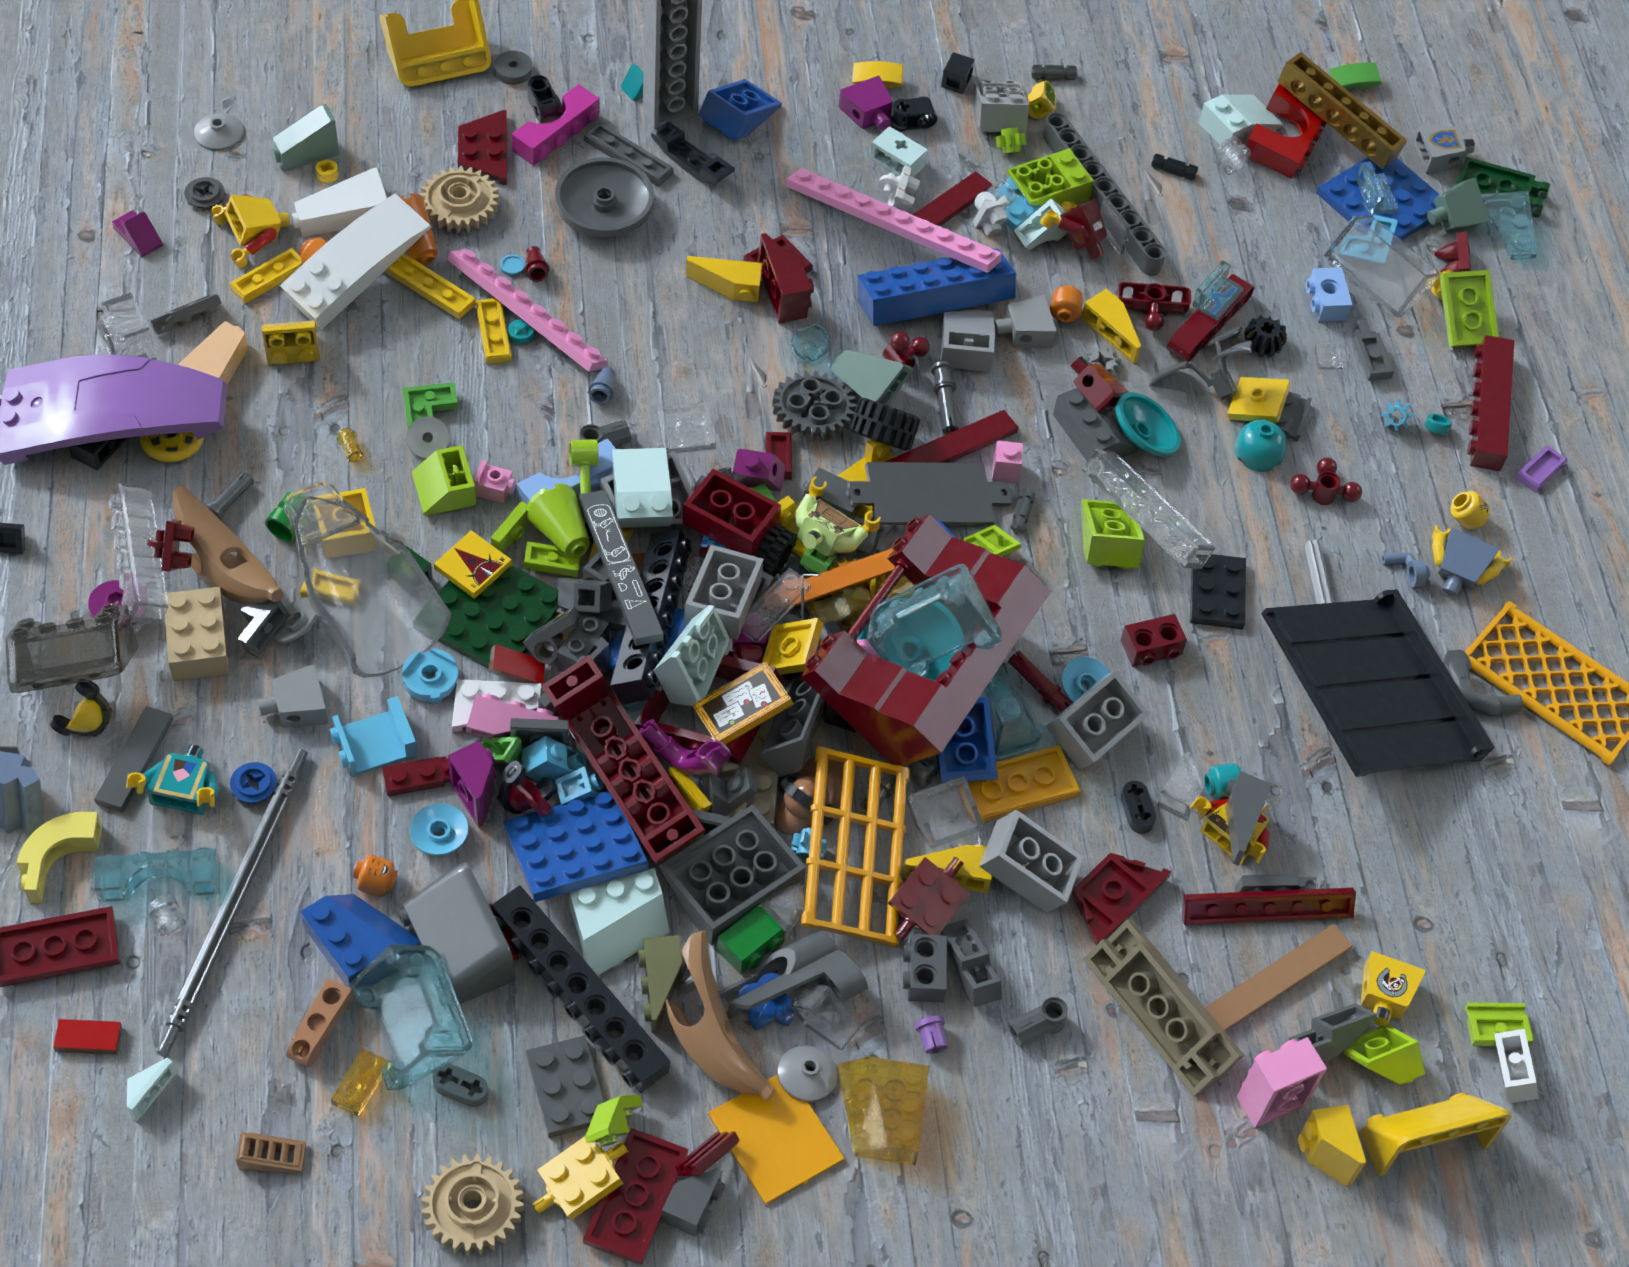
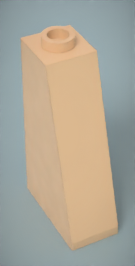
M224 321L178 365L224 380L226 385H228L248 351L246 334L240 327L233 326Z

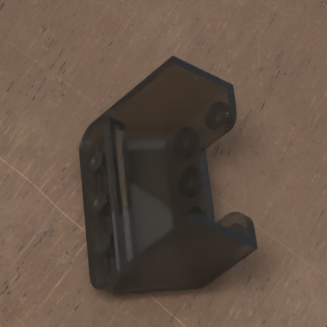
M116 603L102 606L100 608L101 611L93 619L84 620L82 617H77L66 621V624L55 625L54 622L41 625V622L34 621L33 618L18 621L5 638L7 682L10 692L23 693L109 678L122 673L138 649L128 606H118Z

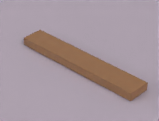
M1332 924L1205 1008L1222 1029L1227 1032L1351 950L1353 944L1335 924Z

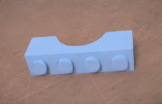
M608 439L598 443V466L590 467L591 492L599 490L601 478L613 474L612 450L616 448ZM539 472L517 483L518 501L528 504L532 496L539 490L546 488L548 491L555 488L553 484L557 483L569 485L576 493L577 499H579V494H581L579 472L574 476L562 479L551 478Z

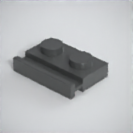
M1289 391L1279 422H1274L1282 429L1286 438L1289 436L1295 438L1294 441H1299L1312 398L1308 397L1307 400L1301 398V395Z

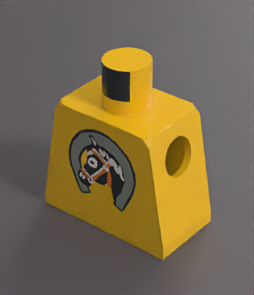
M1371 951L1363 969L1361 1005L1376 1013L1374 1024L1388 1026L1391 1017L1396 1019L1402 1018L1426 970Z

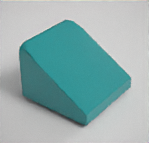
M635 63L630 66L621 84V89L633 101L643 97V71Z

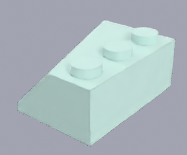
M709 605L691 619L654 669L670 703L692 706V704L706 697L730 641L715 606Z
M655 868L569 892V907L585 961L599 978L603 972L612 967H618L624 963L625 959L638 952V950H642L644 938L670 935L663 894Z

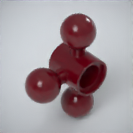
M897 332L892 335L890 344L884 349L882 355L887 360L899 362L913 368L916 362L913 355L916 357L926 356L930 351V343L924 337H917L910 344V338L906 333Z
M1329 457L1322 458L1317 463L1316 469L1319 475L1316 482L1310 481L1308 476L1304 474H1296L1290 480V488L1294 493L1305 494L1312 490L1313 500L1321 505L1331 504L1336 494L1342 495L1347 502H1356L1362 496V488L1356 482H1348L1344 486H1340L1341 480L1336 474L1337 463Z

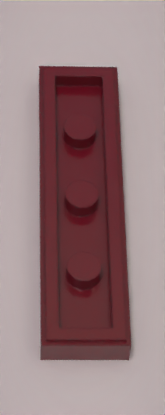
M975 171L913 215L937 226H942L972 205L979 193L990 192L993 184Z

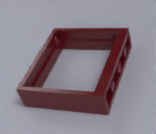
M723 655L714 677L733 681L761 664ZM769 666L781 685H783L777 668ZM658 682V686L655 689L653 699L646 702L635 722V726L640 731L641 728H644L643 725L647 721L653 719L667 736H671L675 742L689 750L699 749L702 744L714 740L709 735L659 723L662 714L670 702L660 682ZM762 723L725 744L731 751V756L727 762L737 765L741 764Z

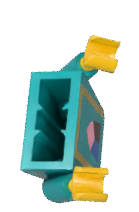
M193 744L187 746L184 755L169 753L163 761L157 763L143 774L134 772L127 776L126 789L129 790L134 787L137 788L136 792L138 794H143L146 788L151 805L204 815L206 803H210V807H215V799L220 794L216 774L210 770L208 761L202 759L204 750Z

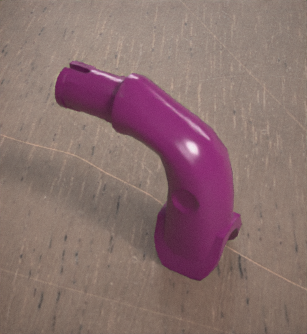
M653 719L647 721L643 725L644 728H641L639 731L655 748L654 752L657 755L661 756L679 771L689 775L711 773L716 776L719 774L718 768L726 763L731 756V751L719 740L708 741L696 750L685 749L675 742L671 736H667Z

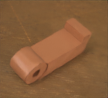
M329 978L326 979L294 1034V1038L287 1050V1058L306 1067L313 1065L319 1056L321 1048L346 1009L350 1010L355 1002L351 988Z

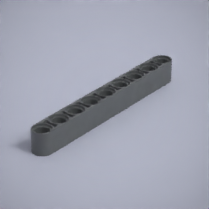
M1058 112L1048 114L1043 133L1046 143L1054 153L1068 148L1071 149L1094 180L1089 201L1096 199L1103 220L1140 270L1146 275H1158L1162 270L1166 255L1164 246L1067 117Z

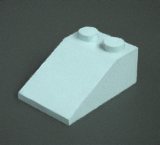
M1220 95L1204 103L1199 124L1227 153L1246 144L1256 123L1272 131L1278 130L1283 126L1272 112L1266 110V106L1255 95Z
M666 448L613 449L615 510L620 528L671 526L673 511Z

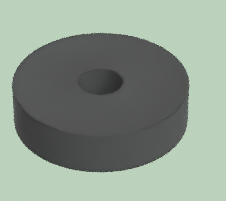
M506 51L500 54L494 62L496 77L506 84L516 85L524 83L531 77L533 72L532 60L527 54L520 51Z

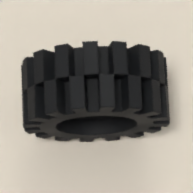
M775 524L769 530V534L765 535V539L760 543V548L755 556L764 559L763 571L772 576H775L783 569L797 541V534L779 524Z

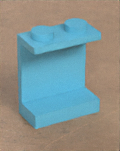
M398 696L387 699L388 712L342 726L338 715L332 716L334 728L329 729L334 745H340L342 751L338 752L341 765L343 768L348 767L351 777L417 756L416 741Z

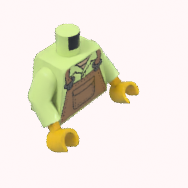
M817 476L813 477L809 486V494H805L795 513L796 525L800 528L797 537L802 540L806 548H814L825 556L855 551L868 537V532H875L879 529L881 517L876 521H871L873 511H868L864 517V525L861 527L860 524L821 499H816V497L823 495L827 482L825 481L822 487H816L814 484Z

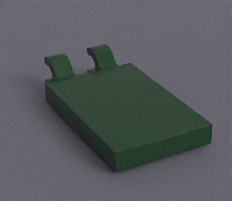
M1466 157L1456 183L1457 185L1463 181L1476 178L1485 204L1523 214L1525 209L1531 216L1539 218L1551 186L1547 182L1535 181L1536 175Z

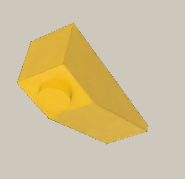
M687 256L686 276L732 300L758 302L762 263Z
M1106 288L1085 302L1081 319L1131 363L1135 364L1138 360L1141 344L1124 303Z
M963 845L906 859L902 878L907 879L924 857L944 870L953 858L957 857L959 860L953 866V869L960 861L964 865L954 878L966 890L988 894L992 875L979 867L986 846Z

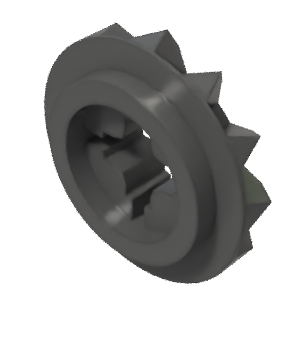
M201 177L191 181L186 186L184 195L188 205H193L196 210L200 207L207 210L209 206L214 207L218 202H223L225 189L220 181L210 177Z

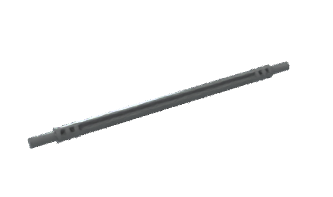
M297 749L288 770L283 772L186 983L166 1022L168 1028L156 1051L162 1057H168L178 1033L184 1030L268 845L300 779L298 774L308 755V752L304 749Z

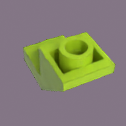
M640 1094L619 1096L597 1105L585 1136L586 1143L599 1142L600 1147L609 1146L619 1142V1136L629 1133L626 1118L632 1116L631 1111L643 1106Z

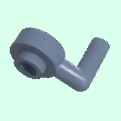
M1412 553L1382 554V564L1406 563L1408 582L1411 587H1423L1426 581L1429 580L1430 570L1428 565H1425L1422 560H1416Z

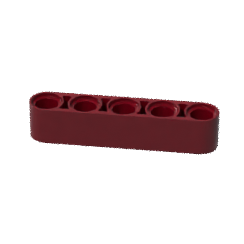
M1235 274L1229 276L1213 294L1222 295L1220 293L1227 285L1231 288L1226 294L1232 288L1236 291L1228 300L1217 298L1222 306L1214 316L1205 311L1212 302L1215 304L1212 298L1209 297L1173 334L1166 349L1182 360L1190 362L1204 348V344L1212 339L1247 303L1255 287Z

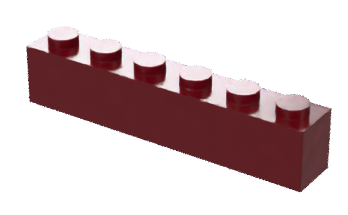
M1484 335L1481 344H1477L1475 347L1474 358L1477 359V362L1474 365L1472 377L1476 378V382L1474 381L1471 390V396L1475 397V400L1470 408V416H1473V420L1470 422L1468 435H1472V440L1469 441L1467 455H1471L1470 466L1501 471L1508 457L1515 340Z

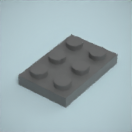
M586 1036L526 1050V1057L548 1138L589 1128L597 1105L604 1103Z

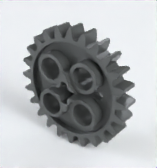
M804 371V376L802 377L798 373H794V379L787 376L785 383L779 382L778 389H775L772 401L773 414L777 415V422H783V429L791 427V435L798 431L800 432L801 439L807 434L810 436L811 441L814 440L815 436H819L824 441L825 435L833 439L835 432L842 435L844 428L849 429L856 410V404H854L855 396H851V389H845V382L837 384L836 376L830 380L828 379V373L821 377L818 371H815L813 376Z

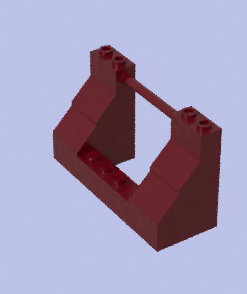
M930 514L922 518L915 517L905 527L907 532L893 543L891 547L893 551L887 558L894 565V570L848 633L845 630L834 635L830 633L821 641L820 646L822 648L808 659L805 664L807 669L801 675V678L890 764L896 766H904L942 753L1051 592L1024 564L990 553L986 548L952 537ZM903 575L924 596L935 599L945 605L956 616L965 634V639L963 640L965 645L951 657L949 661L951 665L938 676L936 681L909 672L900 665L868 654L857 643L859 635Z

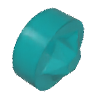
M522 319L515 320L508 327L509 339L515 344H527L534 337V328Z
M1432 413L1427 416L1424 425L1434 434L1446 435L1449 433L1452 422L1441 414Z

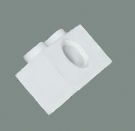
M1525 1029L1494 1034L1508 1103L1539 1099Z

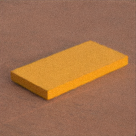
M1060 745L996 762L997 780L957 783L974 825L1002 818L1014 810L1024 812L1079 797L1081 792Z

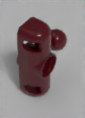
M1121 282L1116 294L1120 301L1124 303L1126 309L1139 310L1147 315L1144 320L1145 326L1153 332L1160 330L1164 325V318L1160 314L1161 312L1187 313L1192 301L1191 290L1188 287L1160 285L1157 283ZM1124 288H1133L1132 298L1122 297ZM1173 292H1182L1181 302H1171Z

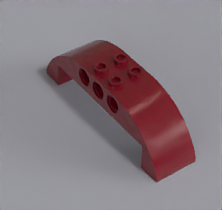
M590 655L541 686L562 719L569 720V730L656 865L706 833L704 827L664 770Z

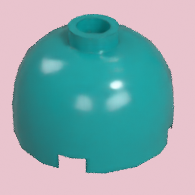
M1255 420L1246 424L1239 431L1234 445L1236 458L1239 459L1240 457L1245 462V467L1258 472L1273 470L1274 466L1280 465L1283 462L1287 449L1284 432L1278 425L1268 420Z

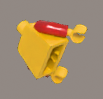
M247 194L230 195L225 207L215 205L211 211L215 224L223 225L228 220L239 245L246 247L244 249L236 248L231 252L232 261H236L237 268H244L248 264L246 256L249 254L253 255L270 242H274L277 239L280 228H287L290 224L289 214L287 212H276L270 199L253 197Z

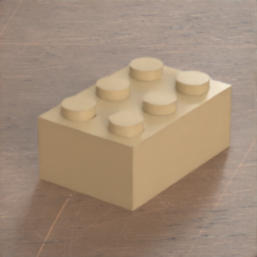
M220 586L163 593L168 663L173 681L230 674L225 610Z

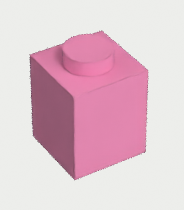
M997 441L993 458L992 480L1018 483L1022 466L1023 443Z

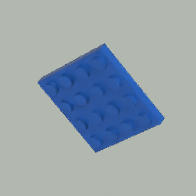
M1366 158L1318 186L1316 192L1317 195L1364 236L1368 237L1374 215L1398 220L1391 247L1430 224L1427 213L1436 209L1434 198L1440 195L1398 158L1383 170L1369 158ZM1370 180H1373V182L1374 180L1379 181L1383 192L1376 196L1386 199L1390 211H1380L1377 204L1379 200L1370 198L1369 194L1378 190L1376 187V190L1372 191L1369 183Z
M609 791L599 793L594 798L590 797L581 801L573 800L568 804L554 806L546 816H540L537 812L503 821L504 830L534 902L648 870L647 859L630 823Z

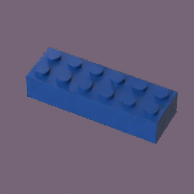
M1003 254L1001 262L988 273L951 257H942L929 262H916L913 265L903 267L894 266L887 270L869 271L866 274L857 275L858 302L872 325L877 326L1015 299L1016 272Z

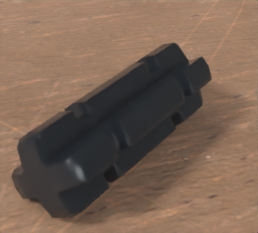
M1158 153L1152 159L1151 166L1161 169L1162 167L1164 168L1163 171L1179 176L1184 174L1185 178L1192 180L1197 176L1198 166L1189 164L1188 166L1186 162L1170 157L1165 159L1164 155Z

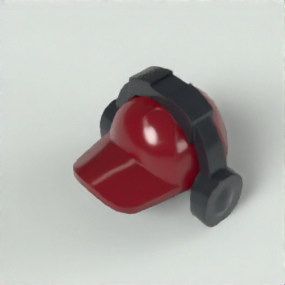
M518 761L509 763L503 771L504 780L497 796L499 803L505 810H509L513 814H520L523 811L534 809L540 816L548 815L552 807L547 801L555 794L556 783L546 777L535 785L524 776L526 768L522 763Z

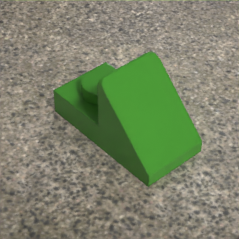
M814 548L808 549L800 563L811 574H820L831 569L839 553L825 556Z

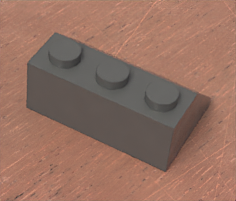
M1078 388L1057 396L1053 416L1093 470L1137 452L1136 446L1126 437L1110 411L1098 412Z

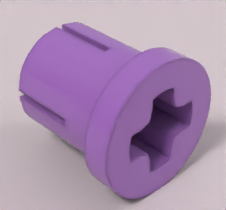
M930 1016L915 1023V1029L917 1032H920L926 1054L937 1053L936 1047L939 1052L948 1048L943 1029L945 1024L943 1016Z

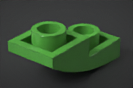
M1374 62L1353 63L1329 69L1330 76L1345 89L1358 86L1360 91L1382 84L1377 65Z

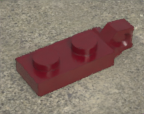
M446 756L382 767L386 792L389 797L444 787V783L450 781L449 763Z

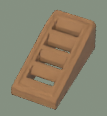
M241 1132L236 1158L238 1169L302 1173L306 1141ZM250 1147H255L254 1157L248 1156ZM263 1148H268L267 1159L261 1158ZM276 1149H281L280 1161L274 1160ZM289 1149L295 1150L293 1163L287 1162Z

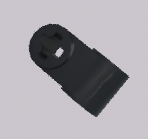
M543 75L530 77L528 80V101L534 110L537 120L540 122L549 116L563 115L561 101L558 95L555 94L549 80Z
M928 97L899 99L893 103L894 114L890 118V126L897 131L927 129L936 124L938 117Z

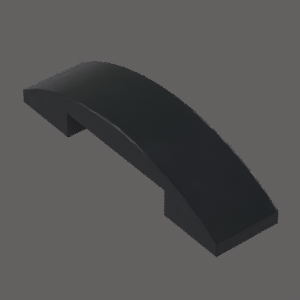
M669 121L651 132V137L663 152L683 170L698 179L710 183H718L735 171V167L719 156L712 159L686 141L685 132Z

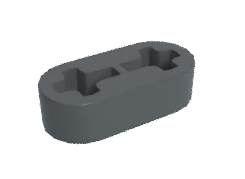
M448 1063L441 1064L433 1072L434 1088L441 1095L471 1107L484 1104L488 1098L487 1082L479 1075ZM448 1074L452 1075L453 1082L447 1081L445 1085L442 1084L440 1077L446 1078ZM479 1086L480 1093L469 1096V1089Z

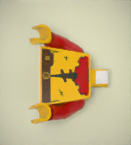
M1198 796L1189 808L1199 812L1197 815L1199 819L1206 816L1200 832L1232 857L1225 809L1228 798L1208 801L1206 798ZM1266 801L1240 865L1246 861L1249 855L1256 858L1255 862L1259 864L1262 857L1268 851L1270 833L1266 827L1269 819L1264 813L1269 809Z

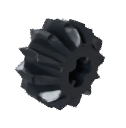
M1260 314L1257 319L1252 318L1244 331L1245 341H1252V352H1259L1260 357L1263 354H1267L1269 357L1274 353L1279 354L1287 340L1286 326L1280 325V319L1272 320L1271 315L1268 318H1264Z

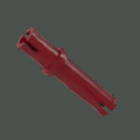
M1021 650L1016 652L1017 656L1013 654L1009 658L1008 663L1043 696L1042 700L1046 704L1050 703L1059 713L1072 704L1061 692L1062 688L1058 684L1054 685Z

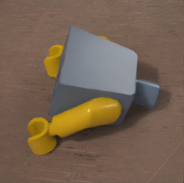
M1436 525L1432 534L1434 564L1439 567L1438 574L1447 578L1443 591L1449 595L1458 596L1462 585L1473 589L1476 584L1483 585L1497 577L1502 570H1505L1512 560L1511 557L1507 560L1503 559L1500 556L1502 551L1498 547L1459 530L1447 528L1446 532L1438 530L1439 525Z

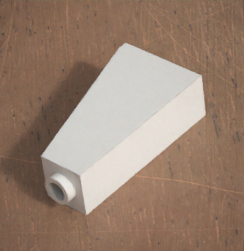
M377 168L367 170L294 202L296 213L291 214L294 228L300 229L302 238L343 230L374 206L387 199Z

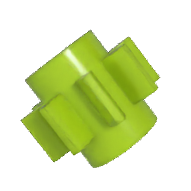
M1019 127L1001 129V136L996 137L997 148H1003V154L1021 152V146L1026 145L1025 133L1020 134Z

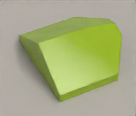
M996 525L964 537V541L986 548L990 553L1001 557L1022 548L1021 543Z

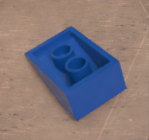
M743 79L708 90L698 116L703 118L709 126L722 131L727 138L738 140L752 133L777 111L782 103L753 83Z
M989 697L978 698L942 753L936 755L941 784L998 779Z

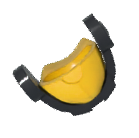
M80 678L75 685V689L85 699L77 705L71 720L62 715H54L50 721V726L54 731L64 736L73 733L81 736L92 735L95 737L105 730L106 725L109 724L112 717V708H110L107 700L99 693L100 688L96 683L86 678Z

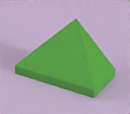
M485 737L481 741L484 749H490L496 763H510L522 759V741L518 737Z

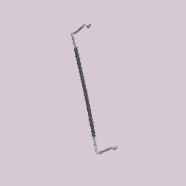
M821 574L802 575L801 621L804 620V576H821Z

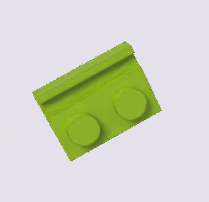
M1467 1002L1464 1010L1467 1012V1025L1472 1046H1496L1494 1034L1525 1029L1528 1046L1530 1047L1533 1037L1528 1015L1525 1013V1003Z

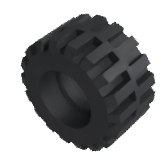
M860 398L849 429L860 436L906 451L911 450L921 420L916 415L867 398Z

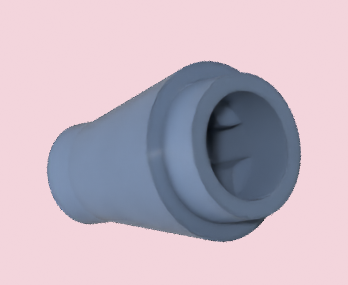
M601 368L599 374L588 388L590 399L597 404H606L613 398L615 374L611 368Z

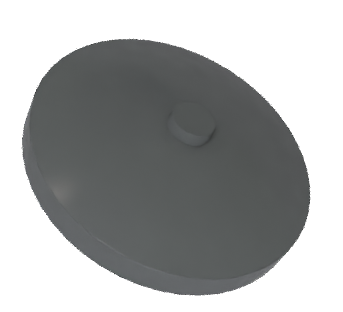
M600 157L576 163L561 175L555 188V205L562 220L576 231L595 237H615L634 231L649 218L654 204L653 186L647 175L635 165L616 158Z

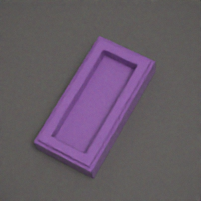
M1546 445L1518 471L1515 478L1536 493L1565 466L1568 459Z

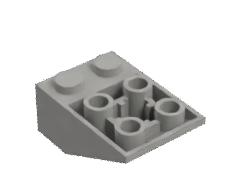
M989 79L974 82L976 117L979 131L1001 132V129L1019 127V133H1027L1029 104L1021 84L1014 80H1006L1004 83H995Z
M959 309L943 312L940 361L951 362L955 369L991 372L995 346L993 311Z

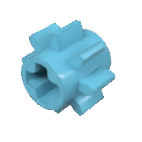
M1401 398L1397 399L1394 406L1388 402L1386 406L1389 411L1381 414V416L1387 417L1388 422H1386L1385 426L1394 425L1395 431L1399 430L1401 424L1408 428L1410 423L1407 419L1415 416L1414 413H1409L1408 408L1411 406V403L1405 406L1401 404ZM1397 409H1399L1400 414H1404L1399 421L1396 416L1392 415Z
M804 828L801 834L794 833L791 850L805 864L806 859L809 858L811 828ZM822 839L820 859H823L827 844L825 839Z

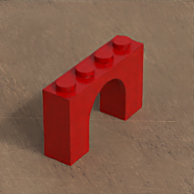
M1279 83L1266 110L1293 123L1299 130L1300 136L1286 137L1256 123L1241 154L1292 179L1296 170L1302 171L1307 159L1303 158L1304 155L1310 156L1315 146L1312 140L1318 141L1323 131L1320 125L1325 127L1327 123Z

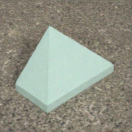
M169 1058L127 1079V1108L132 1120L137 1122L177 1074L173 1061Z

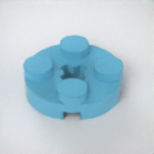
M430 649V652L421 653V651L415 652L408 657L402 668L404 689L412 697L421 701H428L431 704L440 703L443 698L449 696L455 690L457 680L459 679L454 658L440 649ZM436 672V677L433 679H427L424 673Z

